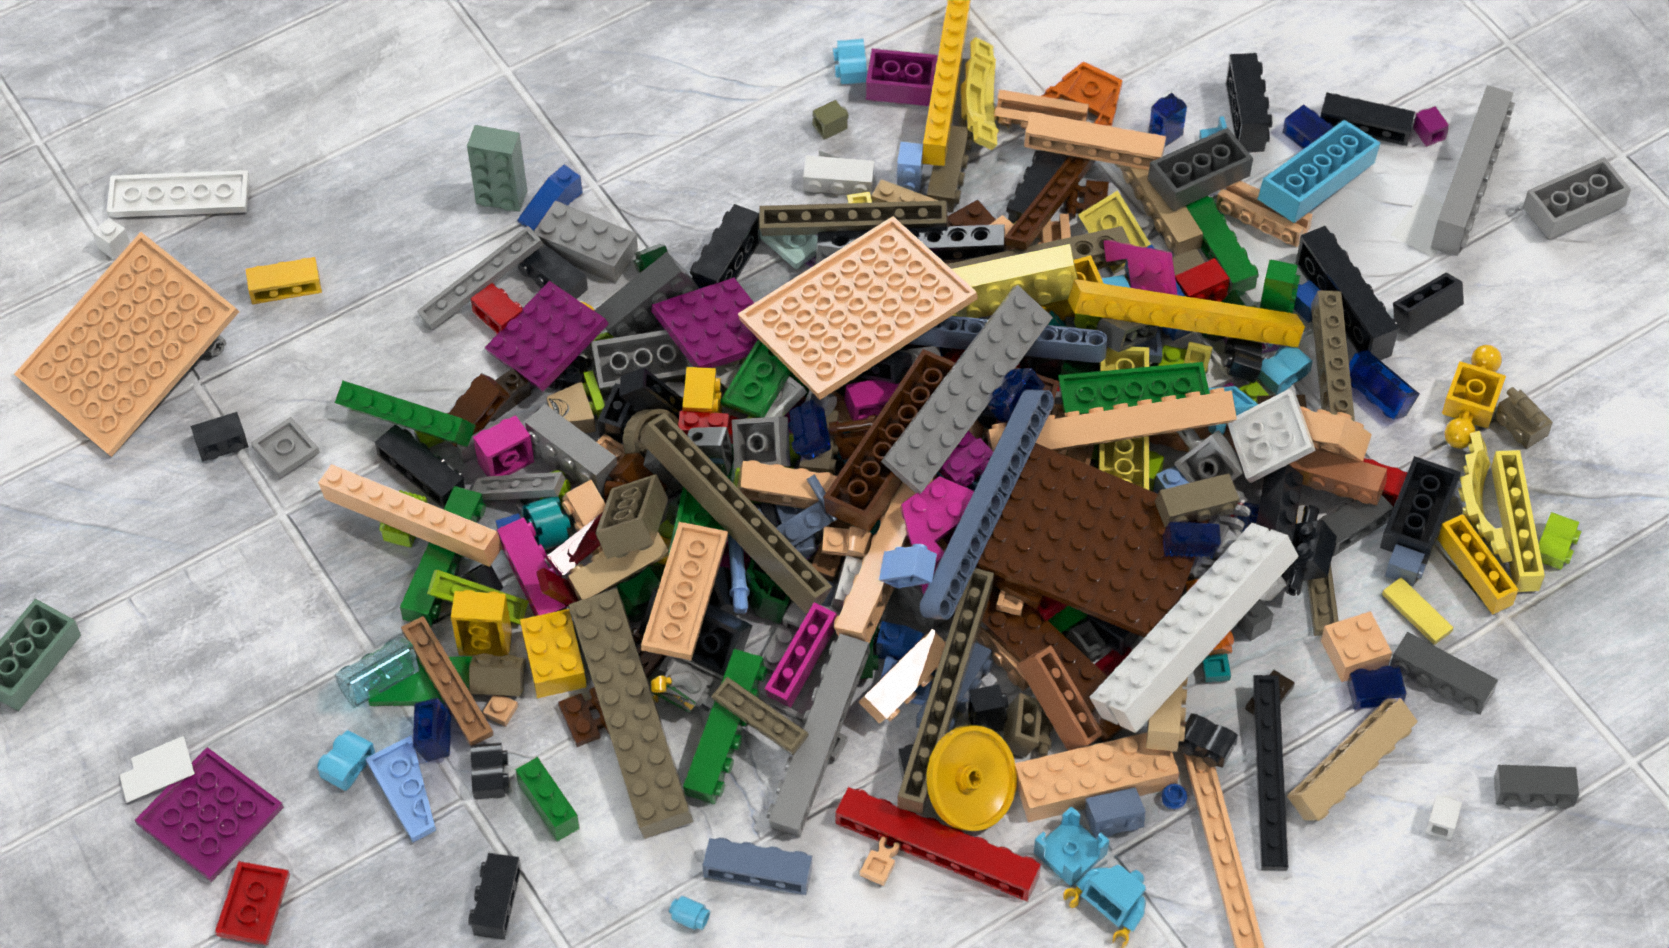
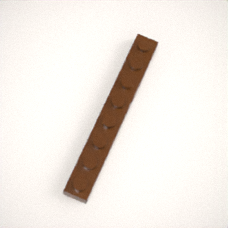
M1069 156L1004 237V245L1019 250H1027L1096 160Z

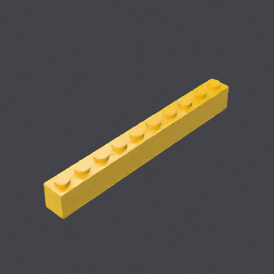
M971 0L947 1L923 140L922 164L945 166Z
M1074 279L1068 298L1073 312L1077 314L1298 348L1305 328L1298 315L1293 313Z

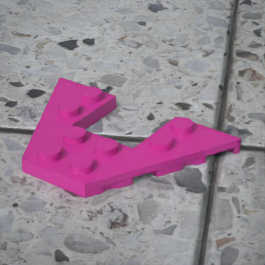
M940 476L928 484L922 493L919 494L917 492L902 503L900 507L911 547L913 544H922L927 546L928 550L937 554L934 573L944 554V551L936 542L958 526L974 493L973 490ZM929 583L920 585L922 587L923 595Z

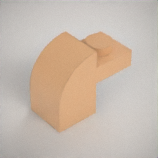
M850 526L849 529L824 527L821 553L842 555L845 558L847 555L863 560L864 555L868 554L870 550L872 534Z

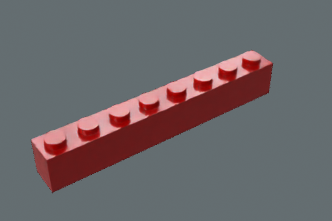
M848 787L835 812L836 824L876 841H880L883 836L887 838L886 845L893 847L895 842L900 844L899 850L1027 902L1040 876L1041 864L1029 856L1022 857L1013 853L1007 847H997L982 837H972L960 829L945 826L934 818H925L915 812L897 808L889 800L870 796L862 789Z

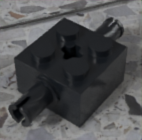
M1307 505L1304 507L1302 521L1295 525L1292 544L1298 554V558L1281 575L1287 582L1285 592L1292 596L1301 594L1303 581L1327 578L1337 536L1324 520H1317L1320 510L1313 505H1309V509Z

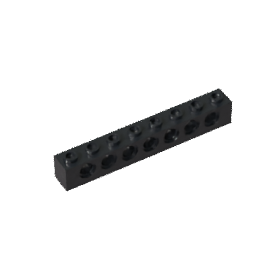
M1005 224L907 228L944 263H955L1006 251V246L1004 245V237L1006 236ZM870 230L818 232L817 247L820 245L843 248Z

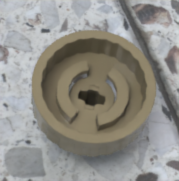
M645 409L637 412L627 422L624 429L623 448L625 454L640 453L645 459L647 448L640 442L647 423L666 413L678 426V418L673 413L664 409Z

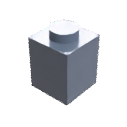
M1396 544L1389 560L1385 577L1394 580L1402 577L1409 585L1414 586L1416 578L1421 579L1426 565L1422 564L1424 554Z

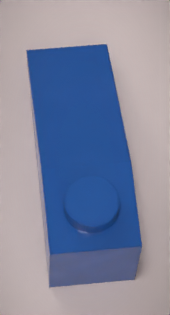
M565 164L547 178L519 216L518 222L524 227L529 226L535 231L555 201L568 206L583 193L581 176Z
M882 621L877 639L876 655L881 659H886L888 655L895 657L896 660H900L925 634L908 626Z

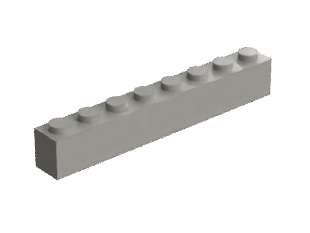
M839 634L837 641L833 640L829 650V655H831L828 664L825 663L821 670L820 678H822L820 687H815L811 701H814L811 710H806L803 718V724L805 725L803 730L808 732L809 736L793 757H788L785 765L787 774L784 780L779 781L776 789V795H778L776 803H771L768 809L767 818L771 828L801 837L870 653L868 642L843 634Z

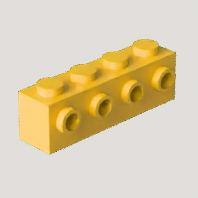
M1462 514L1442 523L1437 540L1493 615L1512 606L1519 589L1465 516Z

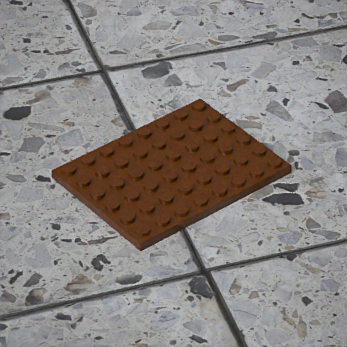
M1035 443L976 567L1145 638L1180 600L1210 518L1201 522L1197 520L1190 521L1181 527H1164L1155 504L1157 493Z

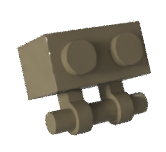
M1511 387L1506 392L1509 397L1499 402L1495 417L1498 423L1504 426L1518 443H1521L1528 449L1549 435L1553 422L1522 390L1517 391L1514 387Z
M493 654L473 655L469 666L470 694L521 696L524 687L526 658L516 657V655H504L503 657L494 656Z
M1019 693L1009 704V708L1006 709L1008 718L1005 720L1003 740L1007 743L1013 754L1026 758L1036 747L1039 758L1048 756V750L1051 749L1052 743L1049 737L1053 725L1044 710L1042 711L1037 698Z

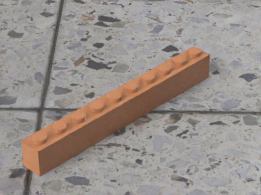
M1226 424L1223 436L1237 453L1228 424ZM1208 427L1194 429L1200 439L1204 438L1205 440L1212 435ZM1177 432L1149 436V441L1153 444H1161L1177 451L1189 452L1188 449L1190 448ZM1315 449L1316 451L1289 464L1304 476L1302 485L1312 487L1315 490L1331 492L1340 497L1359 500L1365 504L1377 506L1386 485L1387 468Z

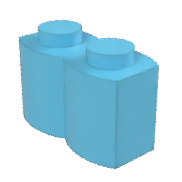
M864 39L837 41V48H833L834 61L839 63L835 64L836 78H840L841 84L866 82L867 64Z
M1282 346L1277 350L1275 356L1262 360L1261 372L1257 379L1278 395L1303 379L1311 371L1313 361L1296 347Z
M349 730L337 736L333 743V749L327 755L324 754L318 762L320 778L344 791L348 790L357 779L359 773L367 766L365 758L375 754L373 743Z

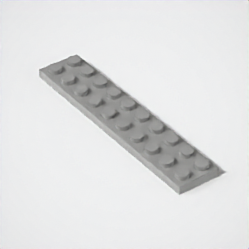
M1019 285L1013 287L881 462L915 493H922L1053 317Z

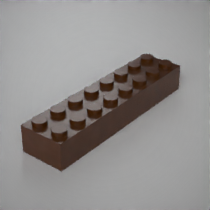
M925 349L921 351L824 495L823 499L827 514L866 532L871 531L903 482L881 461L955 365V362Z

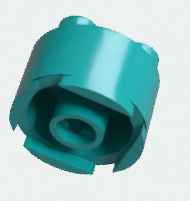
M547 497L522 506V518L524 517L527 523L530 522L536 532L534 539L537 545L541 544L544 550L562 545L570 538L567 531L568 528H571L570 520L567 514H562L561 503L558 497Z

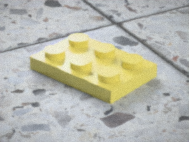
M1118 190L1078 214L1089 233L1122 226L1130 244L1139 247L1151 245ZM1125 263L1109 267L1115 274L1124 269Z

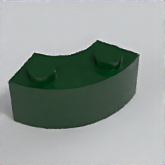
M649 565L635 578L619 583L615 587L623 601L629 621L638 622L643 619L653 589L660 585L666 565Z

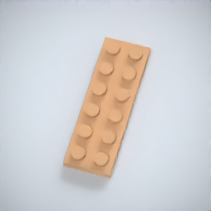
M679 522L642 640V651L692 660L728 539V531Z

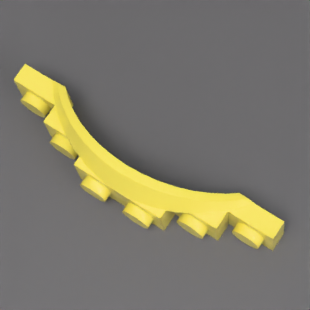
M975 37L970 42L971 58L965 63L966 80L961 84V115L967 121V129L973 132V141L993 150L997 146L998 134L994 118L996 59L994 57L993 45Z
M1480 431L1470 433L1472 443L1468 444L1470 454L1465 455L1467 465L1463 466L1465 476L1460 477L1462 487H1459L1458 491L1462 502L1465 501L1466 506L1462 507L1465 518L1468 521L1471 520L1474 529L1478 530L1480 538L1485 537L1488 545L1492 546L1494 555L1499 554L1502 562L1505 563L1513 560L1509 541L1503 528L1495 529L1487 521L1484 514L1483 488L1491 464L1485 441Z

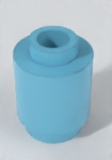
M683 895L679 899L675 898L669 909L673 921L694 930L697 928L703 930L711 913L710 910L706 909L705 905Z

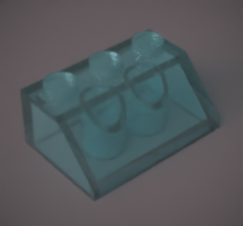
M399 637L396 640L388 641L382 648L364 655L361 660L343 667L336 673L337 685L352 708L358 707L418 672L419 667L414 647L410 641Z

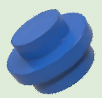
M1170 784L1163 789L1161 800L1166 807L1179 809L1186 804L1187 792L1179 784Z

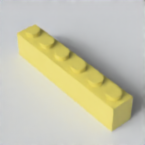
M1520 450L1496 451L1491 471L1501 524L1509 541L1513 559L1509 561L1512 581L1519 589L1518 592L1539 591L1545 574Z

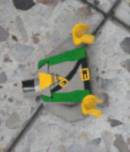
M677 659L674 660L664 676H658L651 681V691L655 694L653 696L655 703L658 702L659 705L671 703L686 712H690L697 705L709 712L714 704L712 697L704 692L708 681Z

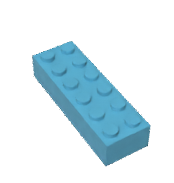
M1343 120L1264 177L1257 200L1295 223L1375 163L1381 142Z

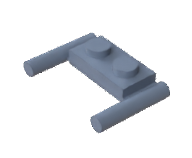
M815 474L806 480L819 501L776 527L793 546L838 519L826 513L823 499L826 492Z

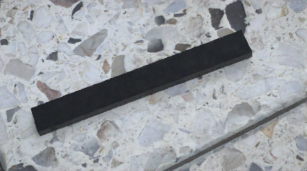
M1253 675L1261 870L1287 871L1288 849L1279 675Z

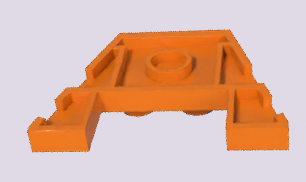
M1083 61L1063 76L1059 83L1046 89L1042 97L1061 98L1066 101L1088 104V112L1098 116L1095 124L1112 126L1123 83L1122 79Z

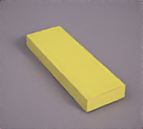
M1402 577L1383 590L1382 595L1433 645L1452 633L1454 627Z

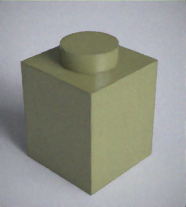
M836 100L812 111L813 126L824 140L847 129L848 111L844 106L841 107Z

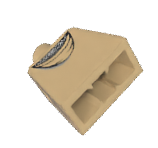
M582 382L549 395L546 398L547 405L582 432L591 433L596 431L594 416Z

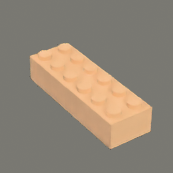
M1146 732L1015 763L1017 771L1016 787L1027 821L1033 822L1062 815L1071 806L1076 811L1085 809L1086 798L1136 787L1139 796L1163 791L1166 786L1178 783L1179 770L1172 751L1146 748Z

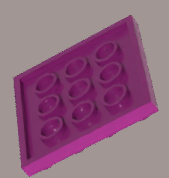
M735 278L652 304L651 312L693 367L715 368L745 358L758 340L739 320L738 313L754 304V302Z
M549 281L522 308L523 311L515 319L509 321L507 327L500 331L484 348L493 357L510 369L516 370L532 385L543 392L609 323L604 317Z
M206 747L191 762L194 775L170 784L135 819V822L145 832L209 881L213 882L274 819L284 806L281 801L210 748Z

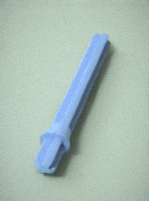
M728 533L732 587L729 593L733 598L734 612L736 614H745L748 609L747 596L750 594V591L746 585L743 548Z

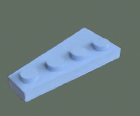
M410 735L365 758L368 767L411 841L415 842L435 832L436 828L412 736Z

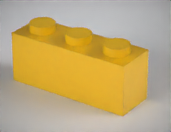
M315 257L245 269L252 305L322 293Z

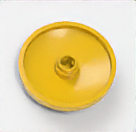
M962 726L948 732L937 743L929 759L926 779L929 798L937 814L954 828L979 831L995 825L1009 810L1017 786L1015 760L1007 743L996 732L982 726Z

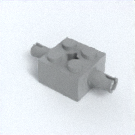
M1194 429L1177 431L1190 449H1188L1189 452L1174 464L1189 483L1229 473L1236 491H1240L1234 483L1236 482L1235 479L1244 473L1240 459L1219 430L1205 440L1204 438L1200 439ZM1212 463L1214 468L1210 469L1208 465ZM1243 495L1241 502L1245 503L1248 499Z

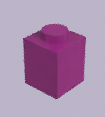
M1436 106L1429 109H1422L1416 113L1412 128L1424 145L1428 147L1446 140L1449 124Z

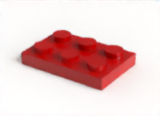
M238 861L215 930L216 936L268 946L290 878L289 870Z

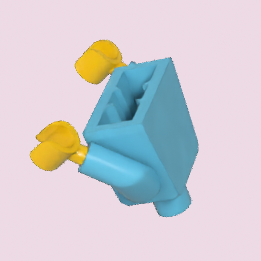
M1115 865L1111 868H1093L1076 883L1077 887L1075 889L1068 888L1064 891L1063 899L1065 901L1068 897L1075 896L1069 903L1070 908H1075L1079 905V895L1081 894L1085 900L1117 927L1123 925L1122 930L1114 933L1113 943L1117 937H1124L1126 941L1123 942L1121 948H1126L1129 942L1130 931L1134 932L1145 913L1146 899L1143 897L1146 887L1143 884L1144 876L1138 870H1133L1129 873L1121 865Z

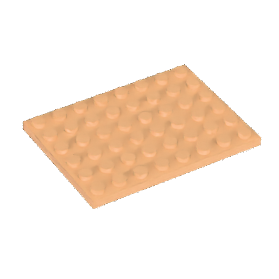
M893 216L738 313L739 320L821 400L978 299V296L972 287Z
M140 232L14 375L112 457L236 317L239 311L145 234Z

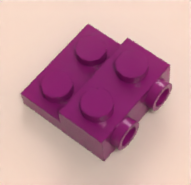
M968 431L938 472L945 479L963 487H968L977 477L983 474L993 451L981 438L976 439Z

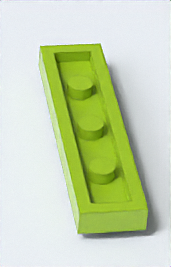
M434 570L427 592L428 595L453 603L455 591L472 590L482 593L495 591L506 594L510 622L521 625L520 619H524L529 601L440 570Z

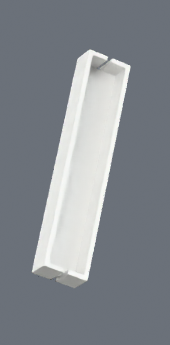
M1251 523L1090 696L1101 718L1115 724L1119 723L1121 727L1137 733L1298 558V554L1288 535L1274 530L1269 531L1266 527Z

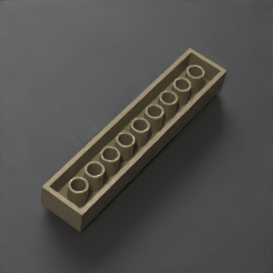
M617 588L569 604L633 811L644 839L694 822L624 604Z

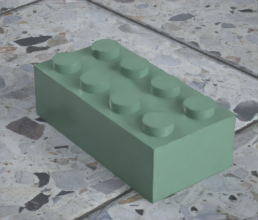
M474 125L467 144L476 204L520 212L528 191L520 133Z
M36 598L0 640L1 702L17 711L23 707L81 637L74 619Z

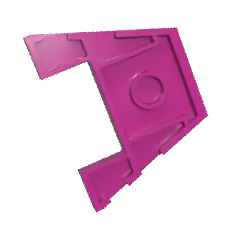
M1113 240L1103 241L1106 262L1127 259L1131 288L1177 295L1172 252L1134 246L1133 244L1120 243Z

